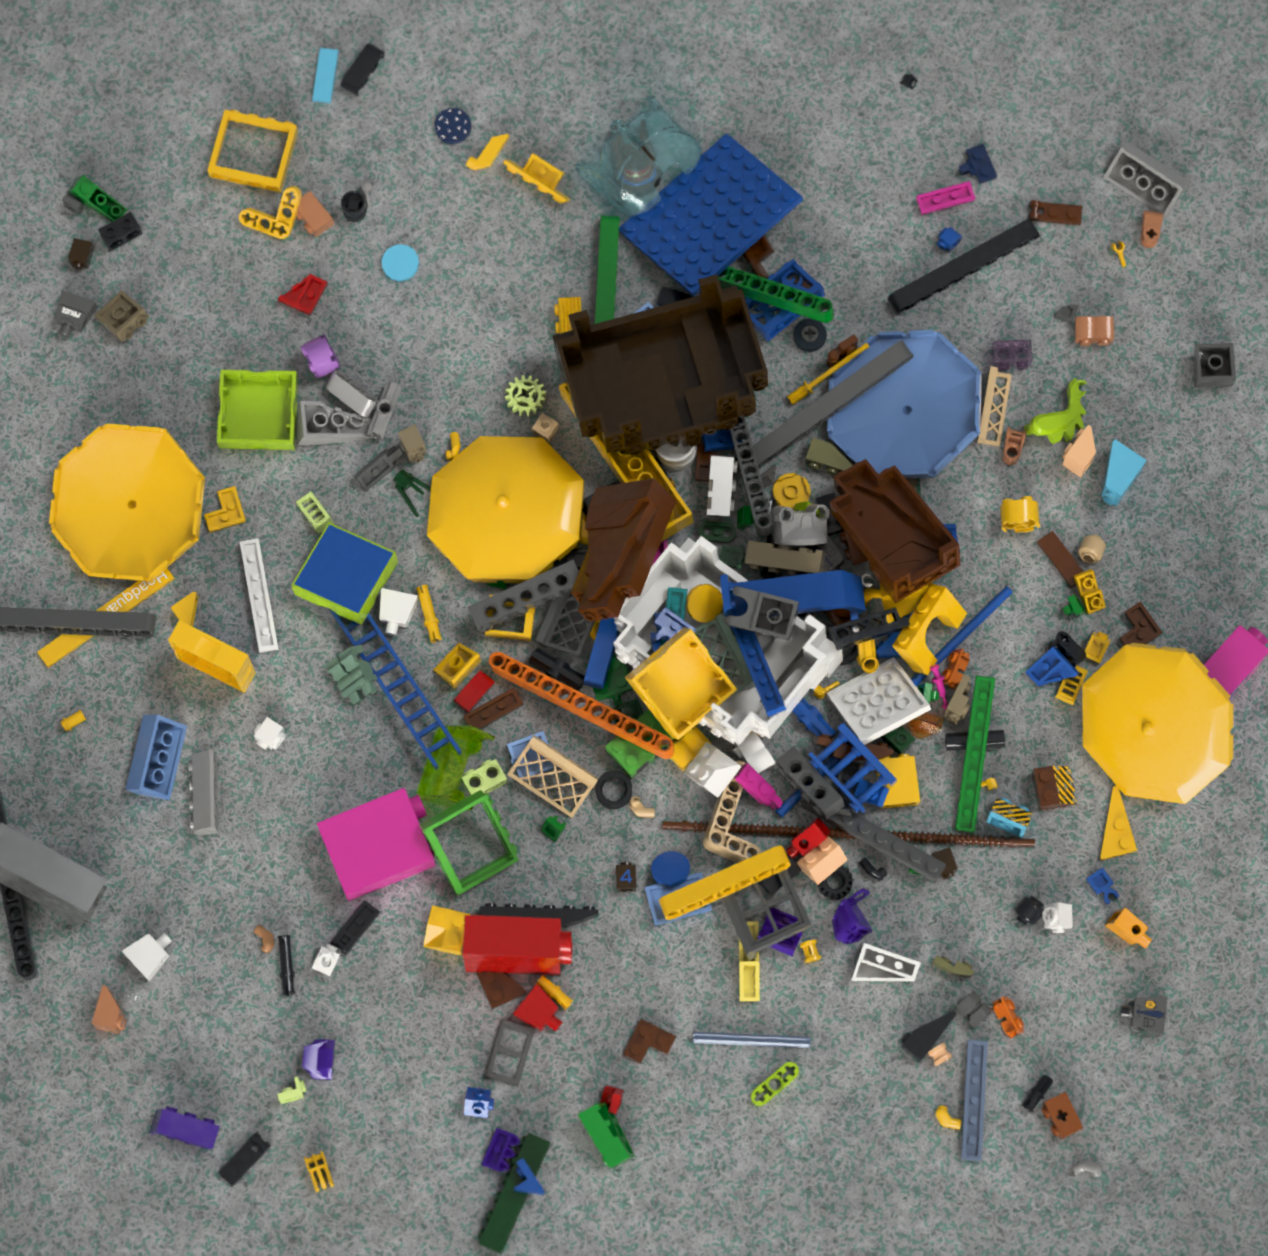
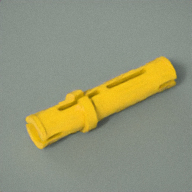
M421 585L422 588L418 586L416 591L425 619L424 626L427 627L430 642L435 643L437 642L436 639L438 641L442 640L438 627L439 620L435 616L428 585Z

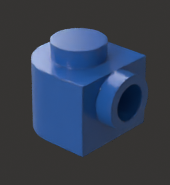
M945 227L939 233V240L936 244L941 250H947L950 253L960 243L963 236L952 227L948 229Z

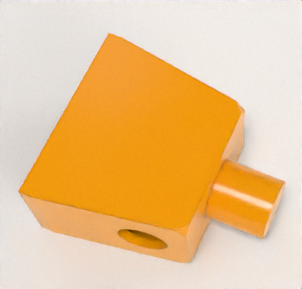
M1127 908L1116 910L1104 925L1130 945L1139 943L1143 948H1146L1152 941L1145 934L1148 927ZM1132 928L1136 930L1135 934L1132 933Z

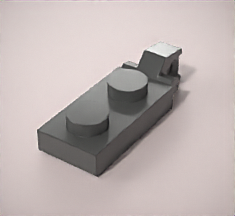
M395 445L389 450L385 449L358 471L354 478L365 491H368L395 468V460L402 455V452Z

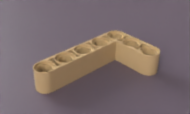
M736 761V763H738L741 766V768L744 764H746L743 761ZM736 774L716 800L703 838V846L712 853L739 863L749 858L747 852L753 857L760 854L761 850L755 844L728 833L743 789L735 780ZM728 786H731L735 792L730 791ZM723 803L727 804L729 809H726ZM717 820L721 821L723 826H720ZM711 837H714L717 840V843H714L711 840ZM729 845H732L735 848V851H732L729 848Z

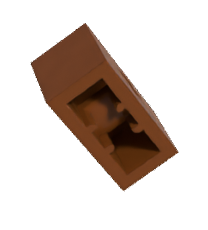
M1066 1092L1043 1103L1042 1113L1046 1119H1050L1052 1123L1050 1128L1055 1137L1058 1136L1062 1140L1083 1129ZM1058 1112H1060L1061 1115H1066V1117L1064 1118V1122L1061 1119H1057V1116L1059 1115Z

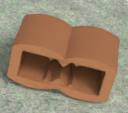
M1075 317V343H1079L1080 346H1089L1091 343L1107 346L1113 343L1114 317Z

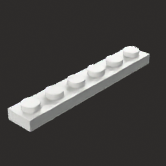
M259 538L241 541L240 547L259 652L279 650Z

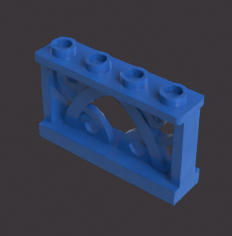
M794 259L785 263L779 271L767 278L820 297L825 296L823 286L816 282ZM793 274L799 275V281L797 284H794V277L792 278V280L787 279ZM804 281L810 286L809 289L802 286ZM744 297L748 310L755 304H758V307L753 308L754 311L759 312L763 310L759 314L750 313L754 328L763 335L767 342L801 316L775 306L769 308V304ZM764 317L766 324L763 326L757 319Z

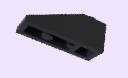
M952 1011L915 1029L911 1034L907 1032L901 1040L903 1043L901 1049L918 1062H921L957 1013Z

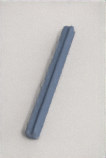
M693 1032L694 1043L810 1048L811 1038L805 1036Z

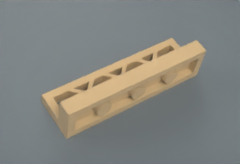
M991 366L977 443L1000 447L1012 374L997 372L998 367ZM996 377L1007 378L1006 385L1001 389L995 384ZM999 393L1004 400L1002 404L996 407L992 400ZM996 411L1001 418L999 422L993 425L989 418L990 414ZM994 429L997 433V441L986 440L987 432Z

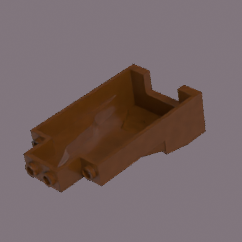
M864 459L833 477L834 487L841 496L835 497L830 502L831 514L869 560L870 570L895 603L961 566L959 543L895 465L884 469L878 474L867 459Z
M654 478L595 489L585 524V529L588 531L589 548L571 591V594L580 603L578 611L588 621L618 618L625 598L637 597L642 593L676 504V500Z

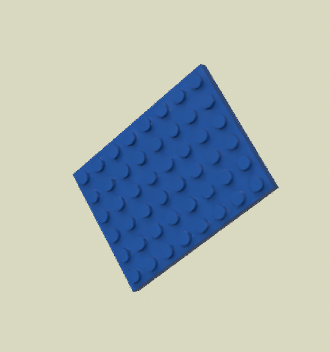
M726 133L619 227V232L691 296L695 297L699 293L698 279L716 274L718 276L800 204L803 201V197Z

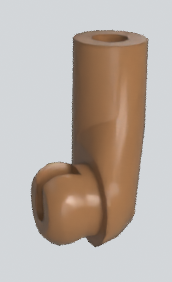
M257 925L254 933L262 938L263 945L261 949L265 953H270L275 946L274 936L261 925Z

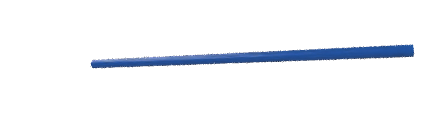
M1006 586L935 655L937 659L936 664H940L1013 593L1009 587ZM916 673L911 678V681L917 687L927 675ZM830 757L823 765L830 771L842 759ZM820 768L817 770L822 777L826 775ZM796 790L775 813L782 818L802 799L800 795L802 793Z

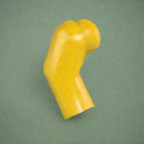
M939 1105L935 1114L940 1124L944 1127L960 1129L961 1119L951 1118L947 1112V1107Z

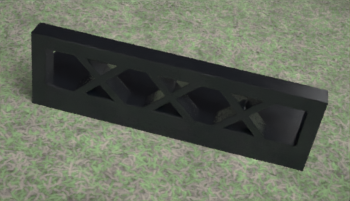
M895 607L830 627L829 632L838 651L902 631L910 623L908 618L900 619ZM892 614L894 622H886V616ZM873 619L878 622L879 626L871 628L868 626L870 620ZM854 625H858L863 628V631L855 633L852 629ZM842 630L847 635L839 639L836 631Z

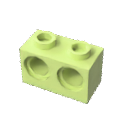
M489 759L483 762L480 768L476 770L470 769L462 777V782L470 795L479 790L486 795L508 783L496 759L493 761ZM490 770H495L498 774L494 778H489L487 773ZM477 779L481 783L478 787H472L470 782Z

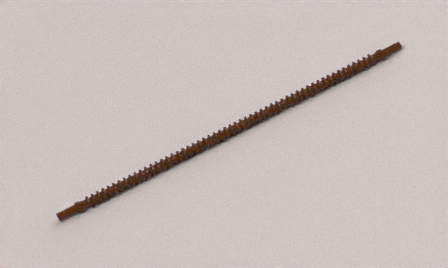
M682 820V822L663 821V829L682 830V832L694 830V833L698 830L700 833L702 831L706 833L709 823L708 821L706 823L702 821L697 823L696 820L694 823L687 820ZM735 822L734 825H730L728 833L733 832L734 835L736 832H739L740 835L742 833H745V835L747 833L751 835L756 833L757 836L760 833L762 836L764 834L768 836L773 834L774 837L776 834H779V837L781 835L793 837L804 826L802 828H799L798 825L796 828L793 825L791 827L787 825L785 827H782V825L776 827V824L773 827L770 824L768 826H765V824L754 826L753 823L751 825H748V823L737 825ZM833 827L829 829L830 833L828 836L831 839L833 837L836 839L841 837L842 840L844 838H847V840L853 838L855 840L856 838L843 830H839L838 827L835 830ZM895 830L890 832L910 843L912 841H915V843L921 841L922 844L923 841H926L927 844L929 842H932V844L943 842L945 845L948 842L949 845L960 843L962 846L963 843H966L967 846L969 844H972V846L974 844L978 846L983 844L985 847L988 844L989 847L991 845L995 847L997 845H1000V847L1007 845L1011 848H1015V846H1035V839L1015 838V836L1004 838L1003 835L1001 837L997 835L995 837H992V835L986 837L985 834L981 837L980 834L978 836H975V834L964 836L963 833L959 836L957 833L955 835H952V833L941 835L940 832L937 835L935 832L924 834L923 831L921 834L918 831L912 833V831L910 833H907V831L901 833L900 830L898 833Z

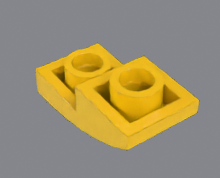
M1089 569L1074 575V580L1086 612L1090 614L1106 608L1094 571Z

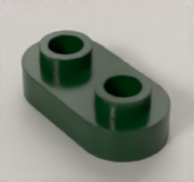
M706 521L700 524L698 535L699 537H704L709 542L731 543L736 538V528L730 523ZM708 529L711 531V534L705 535L704 531ZM729 531L730 536L725 537L723 533Z

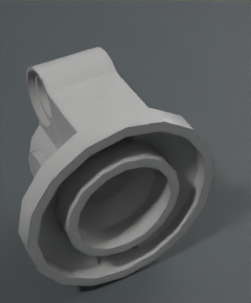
M812 503L807 506L806 510L793 511L790 507L779 505L772 509L774 544L817 545L827 543L829 509L825 505ZM817 509H819V514H818V516H816V510H817ZM782 511H784V517H783V518H781V513H782Z

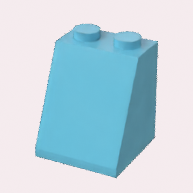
M1116 439L1112 442L1108 452L1101 493L1103 501L1110 506L1113 504L1118 506L1142 472L1147 461Z

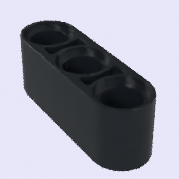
M367 43L343 77L340 86L356 96L359 95L358 91L368 82L369 75L374 73L379 65L378 62L381 58H384L385 52L371 43Z

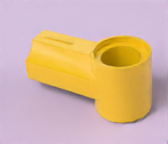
M874 639L857 644V663L866 673L875 672L878 669L879 663L876 659ZM868 659H871L870 663L864 665Z

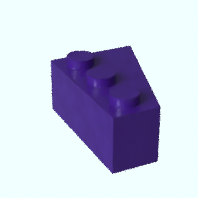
M166 1106L165 1109L156 1110L149 1133L163 1135L166 1138L176 1139L201 1148L213 1149L220 1127L215 1125L214 1120L204 1118L202 1121L196 1119L197 1115L185 1112L184 1115L177 1113L178 1109Z

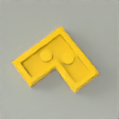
M235 486L217 491L222 509L204 514L209 533L246 522Z

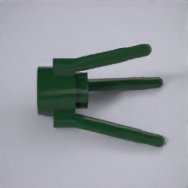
M403 469L393 479L397 483L395 488L400 491L415 517H419L403 488L408 489L412 487L421 495H424L425 493L413 482L430 492L431 487L415 478L411 473L408 474Z

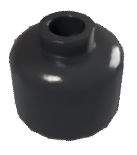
M1032 895L1024 897L1015 908V912L1018 915L1016 919L1025 926L1027 923L1035 925L1042 916L1044 904Z

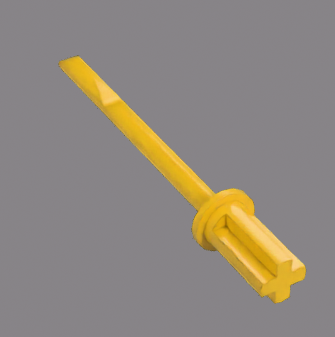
M866 342L809 384L804 381L802 386L787 396L790 402L794 405L808 394H813L812 388L869 348L868 343Z

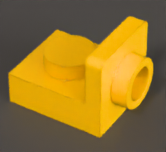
M1101 631L1093 632L1084 650L1086 657L1100 663L1110 644L1109 636Z

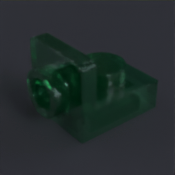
M638 699L613 707V709L634 720H637L644 714ZM617 719L613 720L615 724L619 722Z

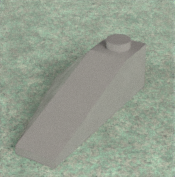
M319 401L299 402L296 424L298 445H323L375 439L367 434L372 418L356 413L351 414L342 411L338 407L332 408Z

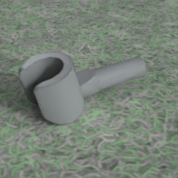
M367 180L361 184V189L367 208H370L372 206L368 192L373 190L370 181Z

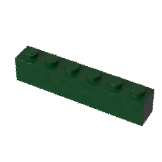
M529 1132L527 1137H522L518 1146L521 1150L518 1155L515 1154L510 1164L513 1168L510 1174L506 1173L502 1184L505 1186L502 1192H497L494 1202L497 1204L494 1210H489L485 1220L488 1221L485 1229L481 1228L477 1237L480 1240V1246L502 1255L529 1194L514 1190L516 1186L527 1180L525 1177L521 1179L517 1173L516 1168L518 1166L516 1162L523 1158L536 1177L551 1145L549 1141Z

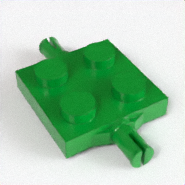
M615 654L612 657L603 690L594 687L593 690L597 701L613 699L616 709H620L619 705L621 708L624 707L620 696L634 689L625 679L629 674L626 664L622 663L617 658L618 655Z

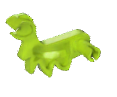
M1076 378L1071 380L1067 388L1068 405L1065 411L1034 416L1030 423L1024 426L1023 430L1027 431L1026 435L1047 436L1051 444L1059 442L1064 436L1065 441L1070 442L1075 434V427L1077 430L1084 429L1081 416L1085 415L1086 411L1081 405L1080 399L1085 395L1086 391H1080L1079 386H1083L1087 382L1084 380L1077 381Z

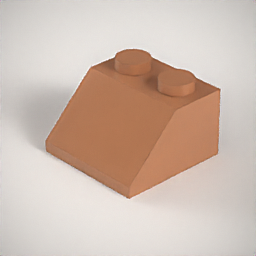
M102 985L92 1025L96 1029L120 1035L121 1030H125L127 1019H124L125 1015L113 993L107 986Z

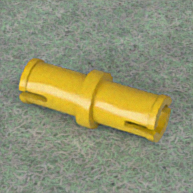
M542 975L536 984L565 1010L574 1001L560 990L561 987L559 985L553 984L545 975Z

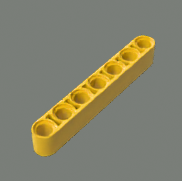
M776 846L669 893L659 899V904L665 918L672 920L786 870L790 867L791 863L784 847Z

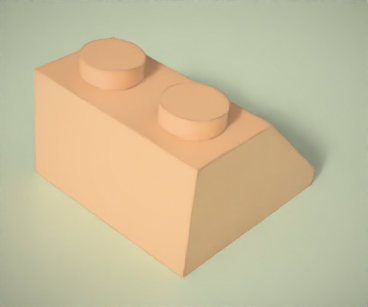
M828 836L827 839L801 858L797 865L809 878L819 885L845 863L847 858L840 846Z

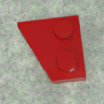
M309 274L301 283L291 287V290L286 294H281L278 297V301L311 316L328 283L321 278Z

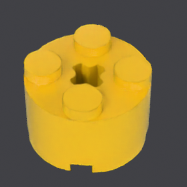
M1024 496L1021 500H1002L1000 505L1002 531L1007 532V529H1015V533L1034 531L1035 526L1037 528L1040 527L1038 502L1033 501L1031 496Z

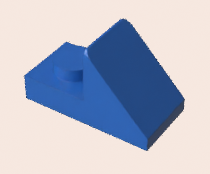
M861 779L854 793V798H859L873 783ZM882 786L865 803L883 807L889 789Z
M522 1158L517 1161V1173L521 1179L525 1177L527 1180L516 1186L514 1190L540 1196L546 1194L525 1160Z

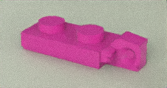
M749 763L744 764L735 780L759 804L769 806L772 810L780 808L783 801L779 796L775 795L776 791Z

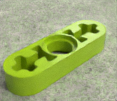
M787 1062L753 1090L751 1094L752 1103L759 1107L766 1105L798 1077V1066L793 1062ZM787 1066L789 1068L794 1067L795 1070L793 1073L795 1075L792 1076L789 1074L787 1077H785V1080H787V1082L784 1083L783 1079L777 1074L781 1072V1075L783 1076L787 1071ZM772 1079H778L781 1086L779 1089L773 1090L770 1088L769 1082ZM766 1085L767 1090L770 1093H772V1095L769 1096V1094L767 1093L763 1097V1102L760 1100L756 1101V1093H763L765 1089L762 1087Z

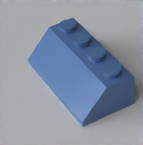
M158 714L143 715L125 790L139 795L170 800L187 730L186 725Z

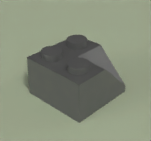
M1233 343L1195 344L1193 365L1195 388L1233 386L1236 380Z

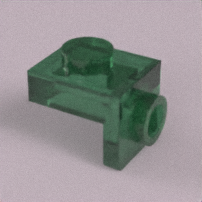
M722 545L719 560L731 568L741 569L742 564H745V547L736 548Z

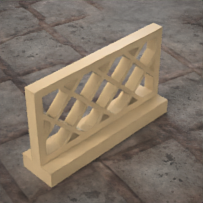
M535 735L532 736L507 774L571 818L598 781V777ZM529 748L537 752L538 760L527 762L526 753ZM541 762H552L554 771L543 773ZM539 763L541 773L530 775L528 765ZM525 765L527 776L518 777L513 773L518 766ZM567 772L570 775L571 782L560 784L558 773ZM555 774L557 784L546 786L544 775ZM542 776L544 787H533L530 778ZM582 782L588 786L584 793L576 795L574 784ZM571 784L573 795L562 797L560 786ZM558 787L560 798L551 799L548 797L547 789ZM574 798L575 807L571 812L564 808L563 800Z

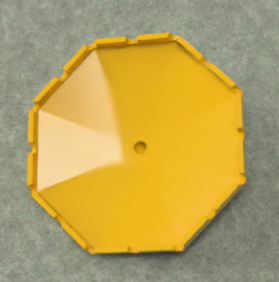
M105 424L99 426L82 441V445L73 448L59 461L57 469L54 470L52 489L54 500H51L49 517L51 531L63 547L71 553V557L82 571L89 577L151 582L199 541L205 476L167 429Z
M479 436L432 476L427 537L466 579L479 583H497L498 580H502L504 583L520 584L547 572L553 567V563L557 559L560 561L577 546V542L581 539L584 479L543 437Z
M1139 643L1126 644L1082 684L1083 747L1125 796L1186 804L1228 768L1233 759V735H1230V731L1233 728V704L1229 700L1231 696L1215 678L1211 679L1207 675L1209 671L1194 653L1190 654L1186 649L1164 646L1156 648V645Z

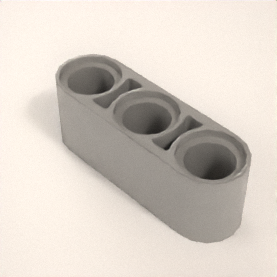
M334 370L325 385L329 392L361 416L369 417L378 403V398L341 370Z

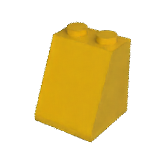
M933 582L897 603L892 600L880 584L884 611L896 607L900 618L915 611ZM892 614L886 616L888 623L894 622Z

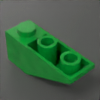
M84 175L77 177L67 191L79 202L112 222L124 216L128 210Z

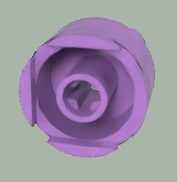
M325 334L300 346L316 378H322L341 368L333 348L327 343L329 341Z

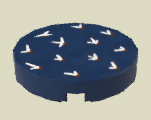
M457 108L443 110L434 122L437 137L447 144L461 143L468 138L471 132V120L468 114Z

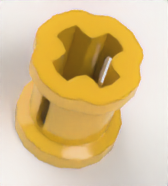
M816 939L799 944L803 948L806 958L804 960L805 964L822 959L817 951Z

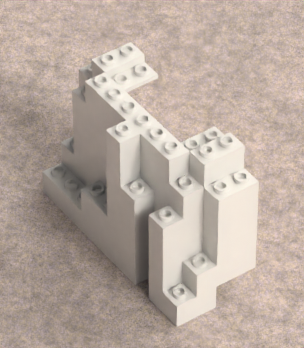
M702 536L696 542L688 537L680 548L670 543L652 565L641 595L625 598L619 617L614 618L617 626L616 629L621 633L614 642L615 652L618 655L617 658L624 664L628 662L634 670L653 654L650 633L657 632L656 626L653 625L655 621L654 613H659L666 607L668 587L688 589V595L690 590L696 585L711 584L719 589L722 594L720 575L728 574V581L733 583L746 582L748 580L720 561L717 547ZM685 610L684 621L696 629L706 624L694 620ZM810 614L805 619V622L796 616L790 641L759 634L767 648L764 656L786 710L768 717L756 687H749L727 698L719 706L713 703L711 705L712 710L700 720L699 724L701 726H708L713 735L718 738L721 736L732 744L735 742L740 745L751 731L756 732L761 737L771 738L810 688L814 690L825 676L829 678L843 661L842 649L837 651L835 644L826 638L825 625ZM773 616L770 618L773 619V622H776L777 619H780V616ZM715 625L708 628L705 635L715 638L718 632ZM704 638L702 644L707 650L711 651L714 641ZM716 643L714 652L724 655L726 646ZM712 655L711 659L717 666H720L722 658ZM725 659L722 668L732 671L735 664L733 661ZM733 677L732 683L735 687L744 684L742 678Z

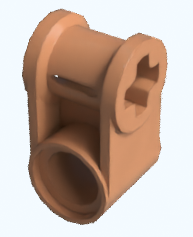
M1144 210V219L1141 225V243L1144 247L1152 248L1157 244L1160 236L1163 213Z
M1011 427L1007 428L1002 455L1005 464L1015 465L1018 462L1027 431L1021 432L1012 430ZM1013 452L1016 454V457H1010L1007 453Z

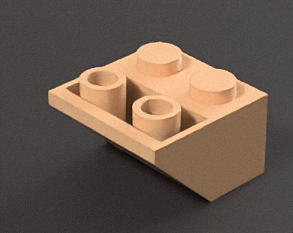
M1089 425L1085 430L1083 428L1079 430L1073 444L1070 443L1062 456L1064 459L1062 465L1080 478L1092 464L1096 454L1092 428Z

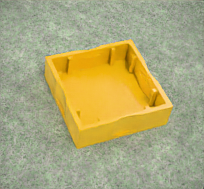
M180 620L168 639L178 660L243 693L246 692L256 674L248 654Z
M685 627L625 677L670 737L679 740L697 725L703 716L712 710L711 705L713 703L719 706L737 690L724 671L711 659L707 649L694 632Z

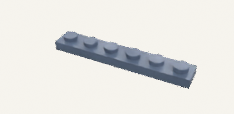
M967 1041L961 1160L982 1161L988 1041Z

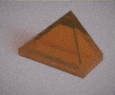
M925 712L906 724L915 738L922 739L940 732L945 718Z

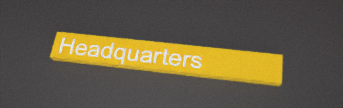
M166 568L153 581H137L96 611L129 612L175 578ZM62 634L37 651V653L49 668L94 636Z

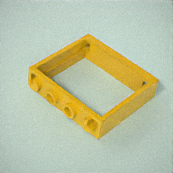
M234 109L230 111L224 110L207 170L209 177L282 193L298 134L297 125L289 121L279 122L271 117L261 118L252 113L248 115L242 114ZM229 120L289 133L277 178L217 166Z

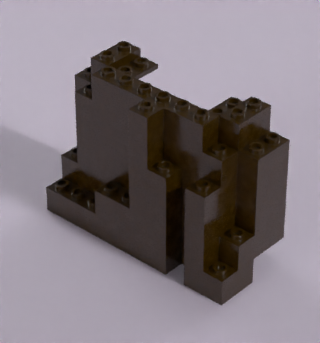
M716 274L698 279L700 296L590 325L587 310L569 314L571 331L553 335L552 337L555 354L565 384L568 387L582 437H594L600 433L607 453H617L625 448L627 455H637L647 449L655 450L666 444L674 445L680 440L683 447H694L701 442L702 434L710 435L720 429H731L738 425V417H748L756 412L754 391H761L768 387V370L742 289L738 290L737 286L721 289Z

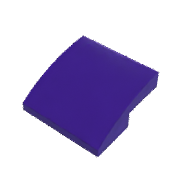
M773 907L770 908L778 930L799 921L795 916ZM768 915L757 939L775 932ZM803 931L769 947L793 956Z

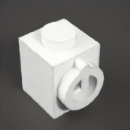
M267 717L254 730V737L257 740L256 744L264 750L267 747L271 750H276L285 739L284 728Z
M1060 902L1044 905L1042 913L1044 927L1052 929L1053 933H1064L1065 929L1073 928L1072 905Z
M328 943L326 946L321 944L313 961L312 968L330 976L340 956V952L337 951L338 948Z

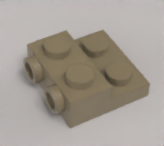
M122 290L94 315L121 342L125 339H130L133 336V332L138 327H143L149 318L144 308Z
M965 674L944 715L947 717L946 720L954 725L958 724L960 718L965 719L970 707L967 695L972 686L969 683L971 677Z

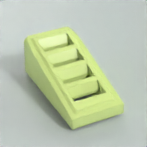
M312 492L296 501V504L318 534L324 531L328 522L334 524ZM310 500H313V501H314L313 503H311L310 505H308V506L305 507V508H304V506L302 505V503L306 504V503L309 502ZM317 505L318 508L310 513L307 512ZM322 512V514L319 515L317 518H315L314 520L312 519V517Z

